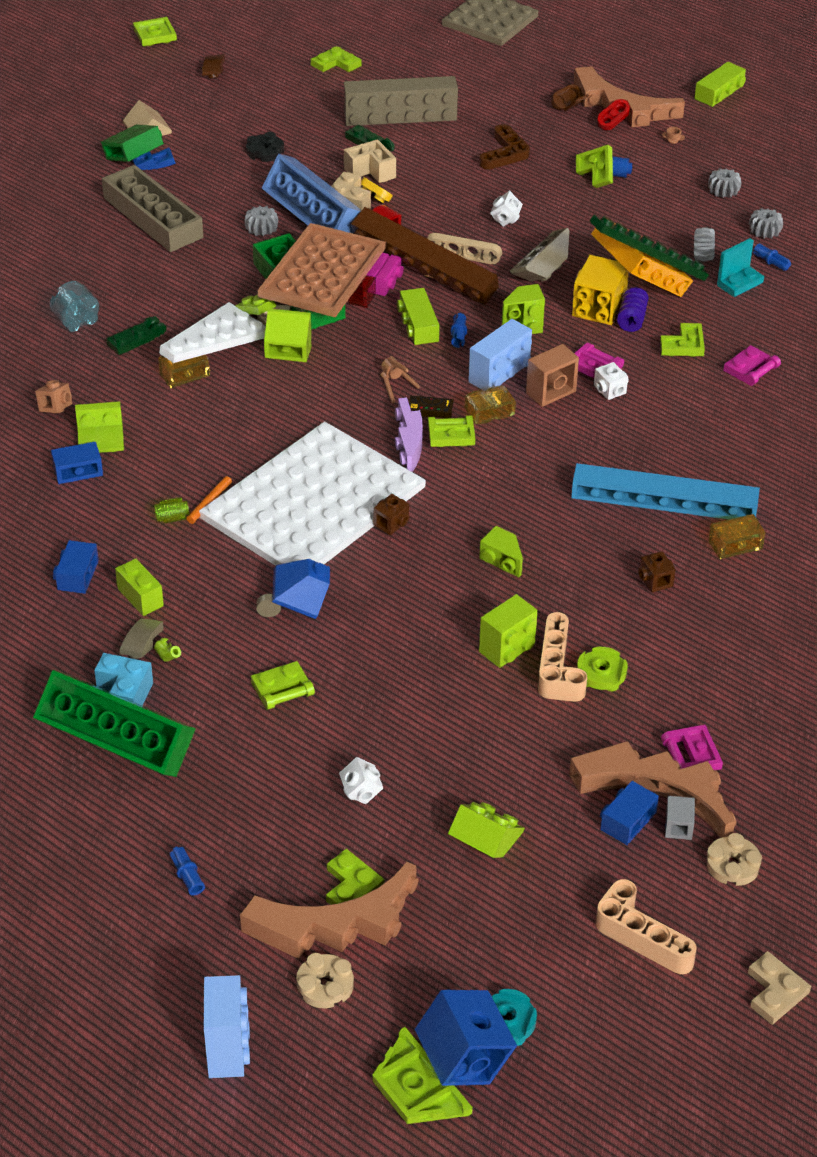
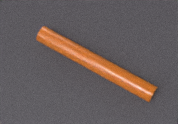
M225 476L187 516L189 523L194 524L200 517L199 510L218 498L232 483L231 478Z

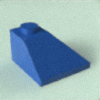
M311 559L276 565L273 575L272 602L316 619L330 584V567Z

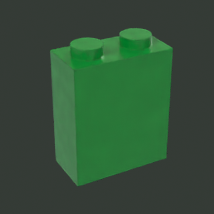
M139 124L101 141L107 160L126 162L164 144L162 133L158 126Z

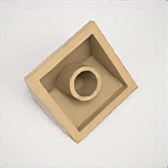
M138 100L123 120V124L127 129L136 124L158 126L162 136L172 133V130L161 115L140 100Z

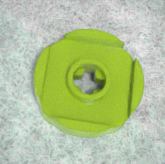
M608 647L592 648V652L587 654L583 652L580 655L577 668L584 670L587 674L586 687L613 692L618 690L619 685L625 681L628 664L625 659L623 660L620 657L618 651ZM604 666L605 670H600V667Z

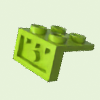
M120 401L75 405L78 445L96 441L99 453L124 450Z

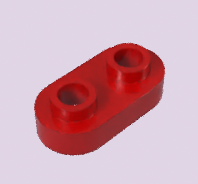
M617 99L598 115V126L602 130H611L629 115V102L624 99Z

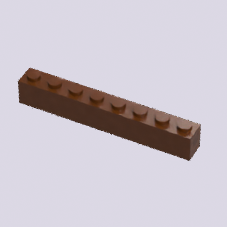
M364 207L351 223L353 234L386 242L384 252L389 254V256L400 257L405 265L418 269L422 274L435 278L441 284L449 285L458 293L462 292L468 295L475 302L479 301L486 304L499 288L498 276L367 207Z

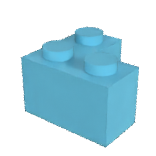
M103 653L94 670L97 687L142 706L153 685L151 662Z

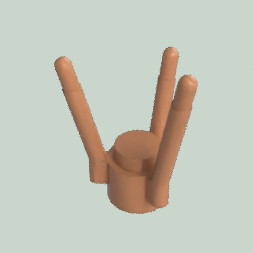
M393 356L382 362L381 369L383 372L380 376L384 379L392 404L395 403V399L388 378L397 379L402 375L414 387L420 388V385L407 374L408 368L399 363Z

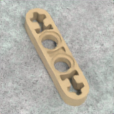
M431 233L427 236V239L430 241H435L436 244L442 247L444 245V248L457 251L456 254L467 260L496 264L502 256L501 247L494 243L440 233ZM449 244H456L458 246V250L451 249L449 247ZM474 247L475 249H477L478 253L473 254L468 250V248Z

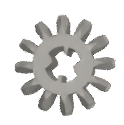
M718 168L717 171H712L708 179V188L710 193L715 194L716 197L731 198L737 195L742 182L739 173L734 172L733 169L727 170L726 168L722 170Z
M259 205V207H252L251 210L246 212L244 221L246 229L250 234L254 233L255 236H264L265 234L271 235L272 232L276 231L278 216L273 208H268V206L261 207Z
M760 208L751 215L749 228L752 234H756V237L761 236L772 239L773 236L776 237L781 232L783 218L781 213H776V210Z
M708 227L696 229L694 232L695 260H713L715 257L714 229Z

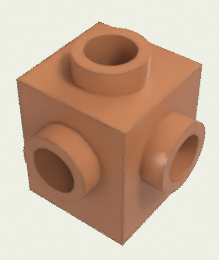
M51 380L46 382L45 386L35 391L39 412L61 413L72 404L69 383H59V380Z

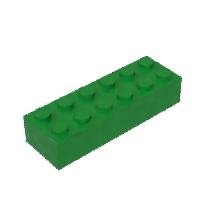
M290 233L253 244V263L265 279L268 278L296 242ZM345 305L336 317L290 306L292 311L311 313V329L345 319Z
M52 670L33 718L163 775L177 777L196 730L192 726L56 670Z

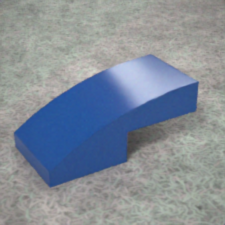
M170 148L155 154H151L149 151L133 159L134 165L141 170L164 168L176 164Z

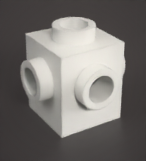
M508 191L494 200L490 214L504 227L518 220L523 204L511 191Z
M614 362L595 369L594 386L599 393H602L608 400L626 394L628 376Z
M356 757L339 772L344 786V793L351 800L367 804L383 789L379 778L380 773L375 765Z

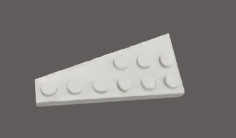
M228 302L162 344L159 353L173 363L264 339L266 326L249 316L247 312Z

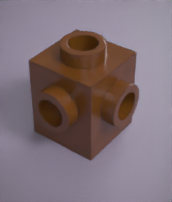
M391 493L385 499L380 500L373 508V525L391 536L400 527H404L408 523L410 504Z
M663 551L641 557L638 575L640 580L644 581L653 593L674 586L676 569L672 560L668 559Z

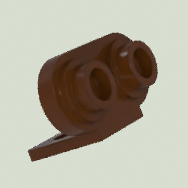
M571 84L555 92L551 97V103L554 108L558 110L564 109L566 112L579 105L589 95L582 96L581 89L577 85Z

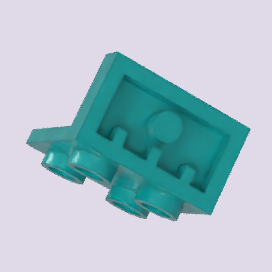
M751 238L723 251L720 256L717 286L733 297L762 284L764 281V275L750 267L754 240Z

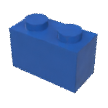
M96 441L51 450L53 468L58 484L103 476L102 461Z
M68 541L66 548L61 551L59 565H56L53 570V579L56 580L57 590L86 593L99 562L97 544Z
M631 781L626 788H621L618 791L615 800L611 804H606L600 813V818H602L600 830L628 845L656 814L659 795Z

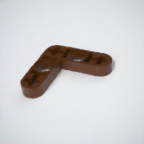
M505 124L497 125L494 131V138L503 147L482 153L479 165L483 169L490 170L526 160L530 155V146L510 126Z

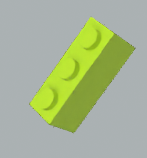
M726 62L696 83L695 100L713 107L745 84L746 69Z
M425 288L400 291L397 309L398 312H402L403 325H407V335L412 338L414 345L439 342V323Z

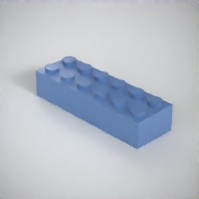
M279 153L262 186L264 191L306 225L313 223L353 233L351 223L362 211L297 159Z

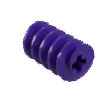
M634 287L627 289L623 293L617 322L624 331L635 332L642 327L649 299L645 290Z

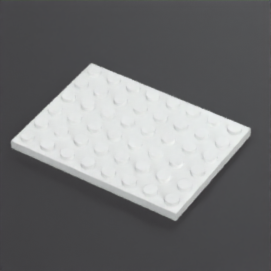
M324 421L199 510V518L275 566L304 559H311L325 564L375 526L373 525V508L380 500L385 499L392 493L400 499L407 501L425 487L426 480Z

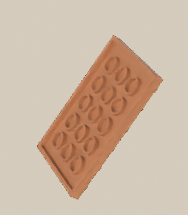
M310 223L260 286L258 297L302 308L307 311L321 313L326 316L336 317L383 253L386 242Z

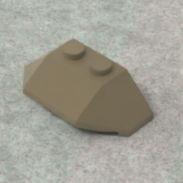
M568 227L552 231L510 270V273L531 282L548 280L552 276L551 274L560 269L562 263L568 258Z

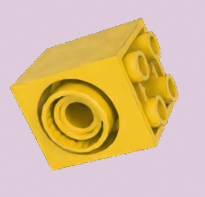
M589 255L575 280L572 316L612 325L619 312L623 293L627 290L629 271L619 261Z

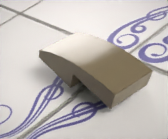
M142 618L137 621L126 635L120 647V654L129 655L130 658L134 659L144 657L145 654L153 649V639L164 630L163 621Z

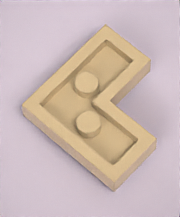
M768 951L749 966L748 974L766 988L752 1000L751 1008L772 1025L810 993L811 985Z

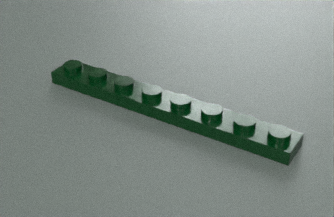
M594 214L589 221L599 232L705 281L709 276L704 270L705 266L698 260L693 262L687 255L682 254L680 256L673 248L667 249L666 246L658 241L654 243L646 235L641 237L633 229L628 231L619 222L615 225L606 216L601 218Z

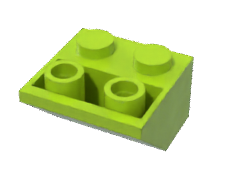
M538 284L519 286L503 301L502 325L514 319L532 329V334L543 333L545 298Z
M268 308L264 337L265 358L307 362L312 347L311 313Z
M472 802L471 804L460 805L448 834L493 858H501L509 851L525 828L517 824L519 820L508 814L501 816L495 813L496 808L487 803L481 802V804Z

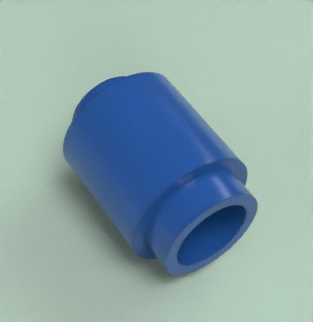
M612 156L613 176L627 178V175L632 173L633 163L629 162V158Z

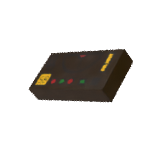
M410 395L409 406L411 411L420 410L422 417L446 419L452 417L454 399Z

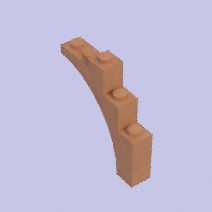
M592 66L575 68L574 85L581 89L582 96L589 95V97L582 101L584 107L602 105L605 109L615 100L624 99L630 104V113L627 119L631 127L649 126L650 121L683 118L685 106L683 98L667 99L637 95L608 83L597 74Z
M628 741L571 758L569 776L580 794L597 790L626 788L631 781H634L665 798H668V796L695 798V813L707 822L720 838L729 837L734 832V826H736L735 816L732 811H728L722 795L718 792L719 785L721 784L720 775L716 770H713L708 761L680 769L678 762L672 759L668 751L640 759L639 753L632 749Z
M406 862L395 876L379 888L362 897L340 904L319 907L292 906L272 902L255 895L240 914L241 932L298 959L305 950L308 951L312 947L314 940L343 952L348 944H352L355 941L358 933L386 946L391 937H396L401 928L399 912L404 906L407 895L409 893L412 894L418 885L416 865Z

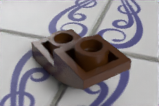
M225 55L206 56L202 75H208V78L219 77V74L223 72Z

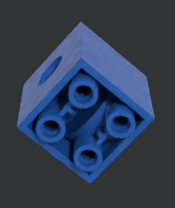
M441 990L415 1028L442 1086L490 1085L517 1047L488 990Z

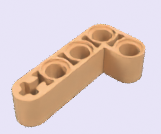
M554 612L548 615L546 620L538 692L547 699L580 701L586 695L587 674L579 668L564 667L569 620L565 614Z
M626 879L616 881L598 904L596 915L597 929L608 937L675 973H689L693 969L697 950L695 942L634 909L637 893L635 884Z

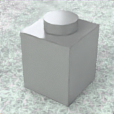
M668 796L665 815V838L692 840L695 820V798Z

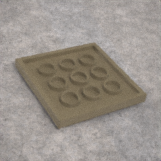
M467 0L442 19V26L502 46L538 17V10L509 0Z

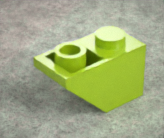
M495 526L480 541V559L520 577L522 575L523 557L515 534Z

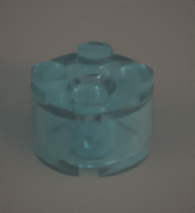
M70 281L57 289L59 291L55 297L52 296L50 300L51 311L70 332H75L79 327L87 324L92 325L98 320V300L84 284H80L78 281Z

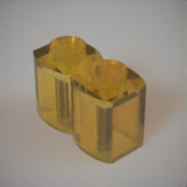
M494 386L486 391L477 390L465 395L464 408L469 415H472L475 424H485L494 419H504L515 414L516 401L505 386Z

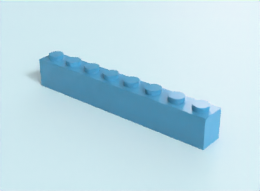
M576 463L571 498L755 523L760 488Z

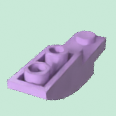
M407 397L398 398L395 418L396 421L400 422L398 437H395V447L397 451L400 450L399 458L401 465H405L406 469L413 472L422 451V416L420 410L411 411Z

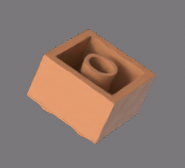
M561 344L528 359L526 394L543 407L576 392L579 357L565 345Z

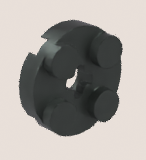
M274 132L249 136L247 138L246 152L254 160L257 157L261 158L262 162L274 161L278 153H284V142Z

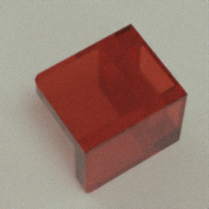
M366 275L348 299V303L368 308L376 295V277Z

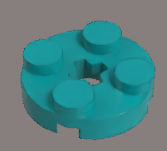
M499 990V993L494 994L492 998L502 1016H505L507 1012L512 1014V1020L504 1021L517 1046H520L533 1033L536 1027V1008L530 1003V998L518 990Z

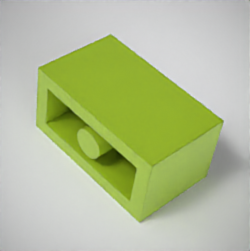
M133 559L115 568L118 590L142 616L164 606L162 585L137 559Z

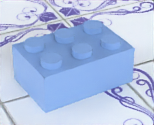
M511 319L472 346L469 359V383L489 393L507 379L513 377L521 369L527 367L528 359L531 358L532 329Z
M240 975L204 977V1035L209 1078L244 1077V1065L250 1064L247 987H241Z

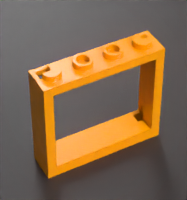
M596 228L591 233L631 274L680 297H682L693 282L684 271L599 232Z

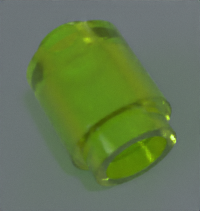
M182 497L161 500L158 504H154L157 522L165 524L186 520L185 515L189 514L187 501H182Z

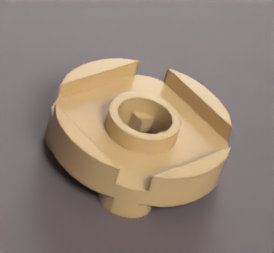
M732 833L729 837L719 838L710 845L707 851V869L712 877L721 883L727 884V881L736 882V886L746 885L758 876L762 855L757 847L744 839L741 834ZM729 858H736L739 860V863L737 864L734 861L730 863Z
M313 953L308 956L307 961L300 966L297 972L298 992L303 996V1000L313 1007H334V1003L341 1000L343 1002L346 1001L353 991L354 975L351 970V964L348 960L338 956ZM327 977L332 982L327 981L326 985H322L320 979Z

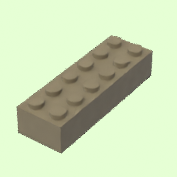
M455 76L344 81V116L346 126L457 120L458 86Z
M136 165L102 178L104 199L169 252L176 251L203 238L202 217Z

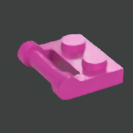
M586 343L574 353L579 357L578 371L592 378L595 377V369L612 362L620 369L624 365V359L606 354L594 348V345Z
M750 345L726 362L723 371L753 386L768 371L779 367L781 360L776 355L770 356Z
M706 725L665 732L661 736L663 745L668 748L672 759L678 762L680 769L706 761L709 762L713 770L722 769V759ZM683 741L692 762L685 763L677 742Z

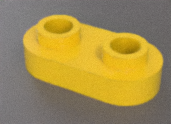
M363 177L361 180L362 189L371 191V194L372 192L375 193L374 198L384 203L385 200L389 202L393 197L392 194L367 178Z

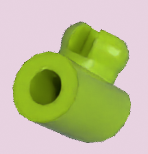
M161 638L160 641H156L154 647L156 653L164 662L176 659L181 655V650L178 646L166 643L169 640L167 638Z

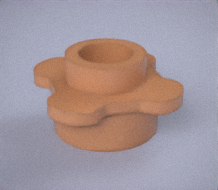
M669 127L662 134V137L672 144L685 139V136L681 135L682 130L678 127Z

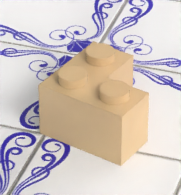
M377 139L344 149V170L361 177L371 174L379 183L387 182L396 178V157Z
M343 172L331 187L359 209L363 210L364 207L371 209V191L361 188V176L350 172Z

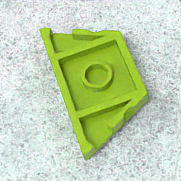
M406 1027L402 1028L393 1047L390 1046L385 1054V1060L378 1065L373 1073V1083L407 1124L471 1115L473 1107L454 1085H441L423 1047Z

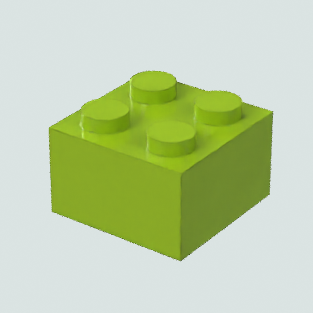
M516 594L482 616L479 653L501 668L505 664L514 661L523 652L530 650L536 641L537 609Z

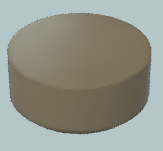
M264 594L257 599V612L261 616L273 617L281 611V605L272 602L273 594Z

